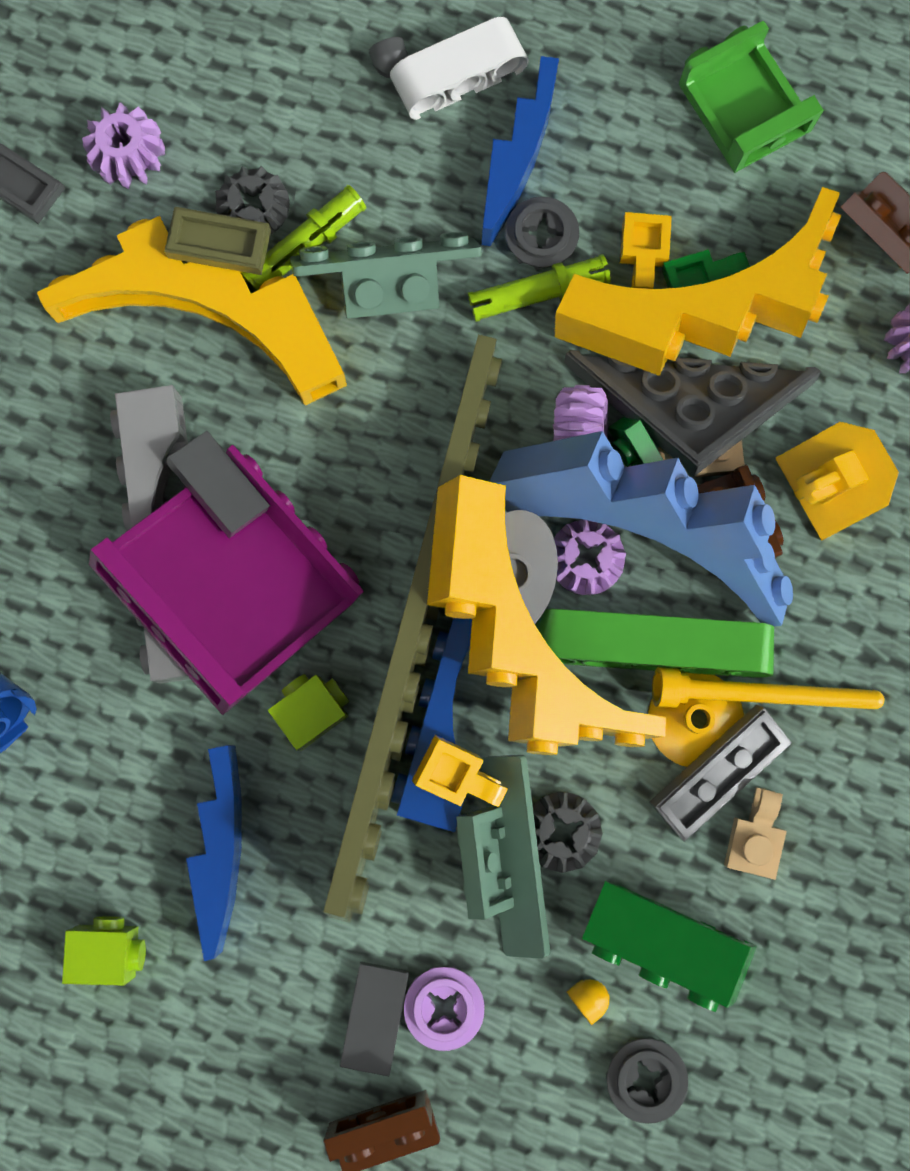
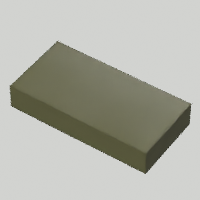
M174 207L164 252L170 259L262 275L271 228L269 223Z

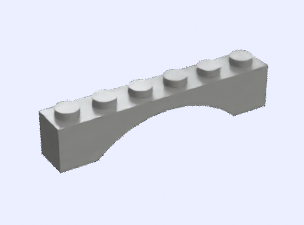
M173 385L115 393L117 410H111L110 420L115 438L121 439L123 456L116 458V468L120 483L126 485L128 502L122 504V517L127 531L163 505L166 486L172 473V469L167 464V458L188 443L182 397ZM136 619L137 624H138L139 626H143V625ZM144 628L146 645L140 646V662L144 674H150V681L162 684L190 679Z

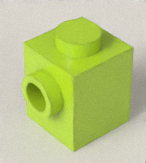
M303 674L281 690L285 698L268 709V712L296 751H302L349 717L343 706L350 701L333 678L325 683L318 675L309 679L306 674Z
M99 916L93 918V925H77L66 930L62 984L124 986L136 977V971H142L146 956L145 940L138 939L139 926H124V917Z

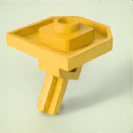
M844 422L836 423L775 458L821 541L889 506L899 474L875 430Z

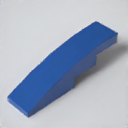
M541 56L536 98L517 97L512 141L493 139L481 245H492L508 220L510 213L516 207L533 171L548 125L559 58Z
M235 745L208 749L217 799L197 803L206 852L186 858L204 961L215 959L223 952L236 898L242 849V796Z

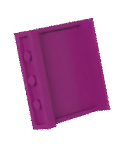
M234 445L227 448L226 454L270 505L264 514L231 538H228L186 487L115 541L111 542L107 537L90 549L89 566L222 715L228 712L344 613L364 592L359 586V579L355 572L345 563L337 562L327 550V544L322 535L313 527H306L296 516L294 506L289 498L279 490L274 491L262 478L263 473L257 462L247 454L242 455Z

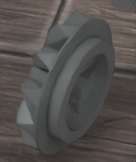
M242 166L238 173L232 176L225 175L224 184L220 190H216L215 210L219 215L269 223L271 234L276 232L287 218L290 205L288 192L279 176H274L267 172L262 166L258 170H248ZM240 191H243L245 194L248 193L252 197L260 193L259 200L264 213L259 208L255 209L251 205L243 209L245 204Z
M550 197L527 199L517 205L508 217L505 228L507 249L512 251L519 264L525 263L533 266L536 271L541 268L552 267L553 264L563 262L567 258L572 257L579 240L577 218L567 205L557 199ZM542 218H546L545 225H547V231L550 234H554L555 238H547L545 245L540 249L536 243V236L530 235L529 231H537Z
M556 792L540 798L533 804L539 863L542 867L561 873L583 868L598 853L603 835L598 813L584 798L568 792ZM554 812L557 818H561L565 824L582 822V824L576 827L577 830L571 833V839L573 840L571 844L575 849L572 852L560 840L550 841L546 844L543 842L550 838L549 835L555 831L554 819L551 815Z
M650 1036L646 1039L628 1040L625 1046L618 1052L613 1053L612 1061L606 1072L607 1087L612 1102L624 1116L639 1123H658L671 1117L683 1104L688 1090V1074L679 1054L669 1044ZM639 1061L650 1072L658 1070L662 1072L654 1080L656 1099H653L643 1086L636 1088L632 1086L633 1082L639 1078L637 1071L639 1069L637 1062Z

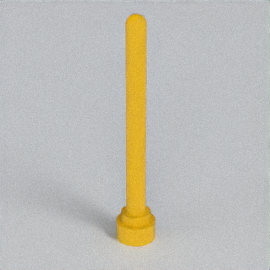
M657 667L652 682V698L656 707L677 708L679 703H687L689 699L879 709L885 701L883 694L877 690L690 679L688 674H681L678 668Z

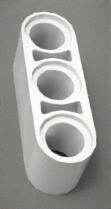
M496 17L405 57L392 68L390 78L410 117L417 120L421 118L420 113L432 108L438 111L462 100L460 96L474 90L475 93H478L502 82L501 77L514 71L516 75L520 74L527 67L529 60L508 19Z

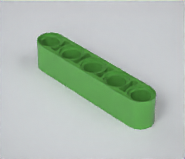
M545 609L542 616L535 623L548 646L565 665L655 671L657 667L678 668L681 673L750 678L771 677L774 672V626L770 624L567 609Z

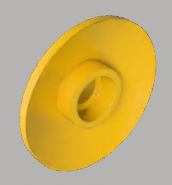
M681 673L688 674L690 679L724 681L715 675ZM652 698L648 709V714L666 717L665 737L652 738L656 747L669 760L688 767L744 716L742 704L739 701L689 699L687 703H679L677 708L656 707ZM697 709L702 710L707 716V723L701 729L696 728L691 722V715Z

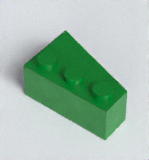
M607 881L604 882L582 937L583 940L594 944L591 953L618 966H620L622 959L641 967L638 975L643 979L663 988H668L670 981L689 990L688 1000L713 1012L717 1011L719 1004L729 1008L736 1002L757 948L756 945L745 940L743 942L717 930L702 921L699 922L672 910L670 907Z

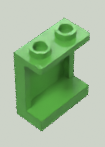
M761 21L750 28L746 25L741 26L731 32L724 42L711 49L706 46L693 52L685 61L679 81L680 88L734 173L811 132L824 111L815 95L801 102L764 44V39L769 30L765 21Z

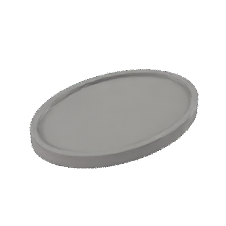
M514 510L505 513L507 547L513 574L521 597L535 624L545 611L554 591L558 570L557 549L551 530L538 515L525 510Z

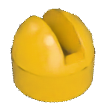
M593 979L581 980L566 991L570 999L591 1025L607 1012L610 999L606 987L599 981Z

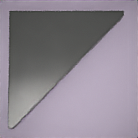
M578 350L567 352L564 361L569 369L586 384L590 385L591 388H602L608 403L623 416L640 420L650 438L672 458H679L683 467L693 476L700 473L811 387L818 380L821 373L816 367H806L805 371L778 369V364L740 362L739 366L711 365L712 360L677 357L675 362L666 361L660 376L609 357L582 356Z

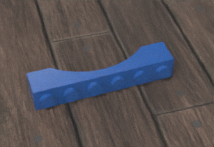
M453 618L449 633L439 632L432 659L441 661L436 680L426 678L418 705L427 708L422 728L412 726L405 754L413 756L409 774L399 773L391 798V802L400 804L397 816L452 832L456 831V816L460 815L463 803L459 806L415 786L412 779L435 735L456 744L453 734V699L458 674L470 649L472 619Z

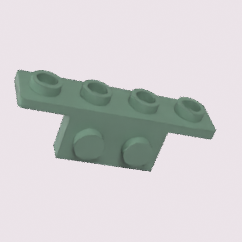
M448 232L440 235V241L422 242L421 237L409 236L397 238L394 240V245L376 247L375 243L370 241L353 242L347 245V250L328 252V247L324 246L306 247L300 250V255L291 256L290 263L294 276L341 272L344 311L346 318L349 319L438 309L439 293L436 262L481 257L482 247L474 238L468 237L466 232Z
M525 755L482 758L484 761L481 765L482 772L500 780L501 785L507 787L508 790L499 807L485 801V808L456 816L458 827L457 841L461 852L464 877L463 891L467 902L468 919L486 920L499 914L504 954L510 957L543 959L550 955V945L527 758Z

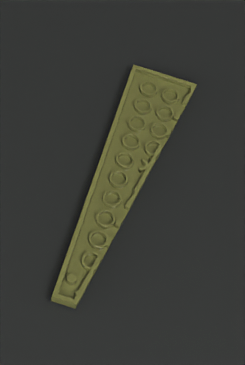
M479 334L477 337L323 913L333 919L350 923L353 913L362 915L370 886L367 878L362 877L366 859L375 860L382 833L381 825L376 824L379 809L388 810L392 796L395 773L389 772L391 761L400 762L408 725V723L402 722L404 712L413 713L421 675L414 672L415 666L425 667L433 629V625L426 624L427 619L437 621L440 607L427 605L438 487L459 475L464 476L465 470L474 472L480 448L479 443L473 442L476 427L485 429L491 401L484 399L487 385L496 387L502 364L501 358L494 357L496 338Z

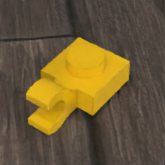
M625 212L622 223L620 263L634 265L631 288H654L655 266L663 267V263L669 261L672 216Z
M437 735L433 737L412 779L415 786L459 806L462 805L467 793L499 807L508 790L507 787L501 785L500 780L479 771L484 761L479 755Z

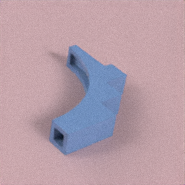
M603 431L503 452L489 482L506 485L505 510L507 512L525 510L538 516L583 519L619 527L653 539L691 558L721 579L747 604L760 623L770 624L774 627L782 626L787 605H790L793 600V587L789 577L784 576L775 560L774 550L771 544L768 543L769 536L775 530L774 512L770 505L764 503L755 485L699 494L695 480L688 476L679 458L624 467L620 454L613 449Z

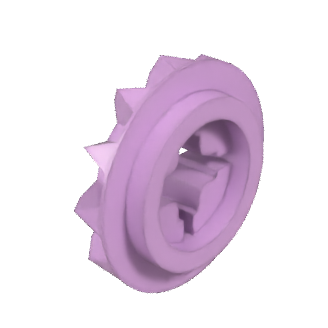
M581 519L566 524L554 537L558 556L556 580L567 590L580 595H595L613 586L623 573L626 552L620 540V535L615 533L606 524ZM576 539L587 549L604 545V548L600 550V553L595 558L598 565L597 569L600 573L588 563L581 566L577 565L573 569L571 568V565L580 554Z
M454 966L432 967L414 979L405 996L404 1017L407 1027L417 1041L434 1050L450 1051L466 1045L477 1034L484 1018V1000L478 985L471 976ZM458 991L459 994L456 996L453 1010L460 1023L458 1024L454 1019L450 1020L444 1015L439 1020L435 1019L429 1024L428 1022L432 1019V1014L435 1011V1004L428 993L431 992L434 996L438 995L440 998L446 999Z

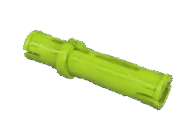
M347 185L343 191L322 208L310 210L306 214L308 219L266 253L262 275L241 272L244 280L254 291H257L261 284L268 279L284 276L291 270L290 257L300 255L301 249L320 246L325 241L328 244L333 242L337 238L335 234L359 213L367 209L362 198L354 188Z
M600 254L597 257L567 266L560 262L553 264L552 270L475 292H468L470 306L490 302L489 304L473 308L474 320L478 322L484 318L557 297L561 301L574 274L610 284L609 269L594 274L589 273L603 269L604 266L608 265L604 254Z

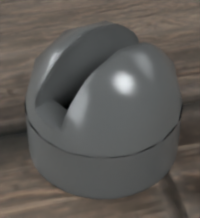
M390 37L381 40L369 49L373 66L380 75L386 78H390L392 68L400 60L408 56L401 37Z

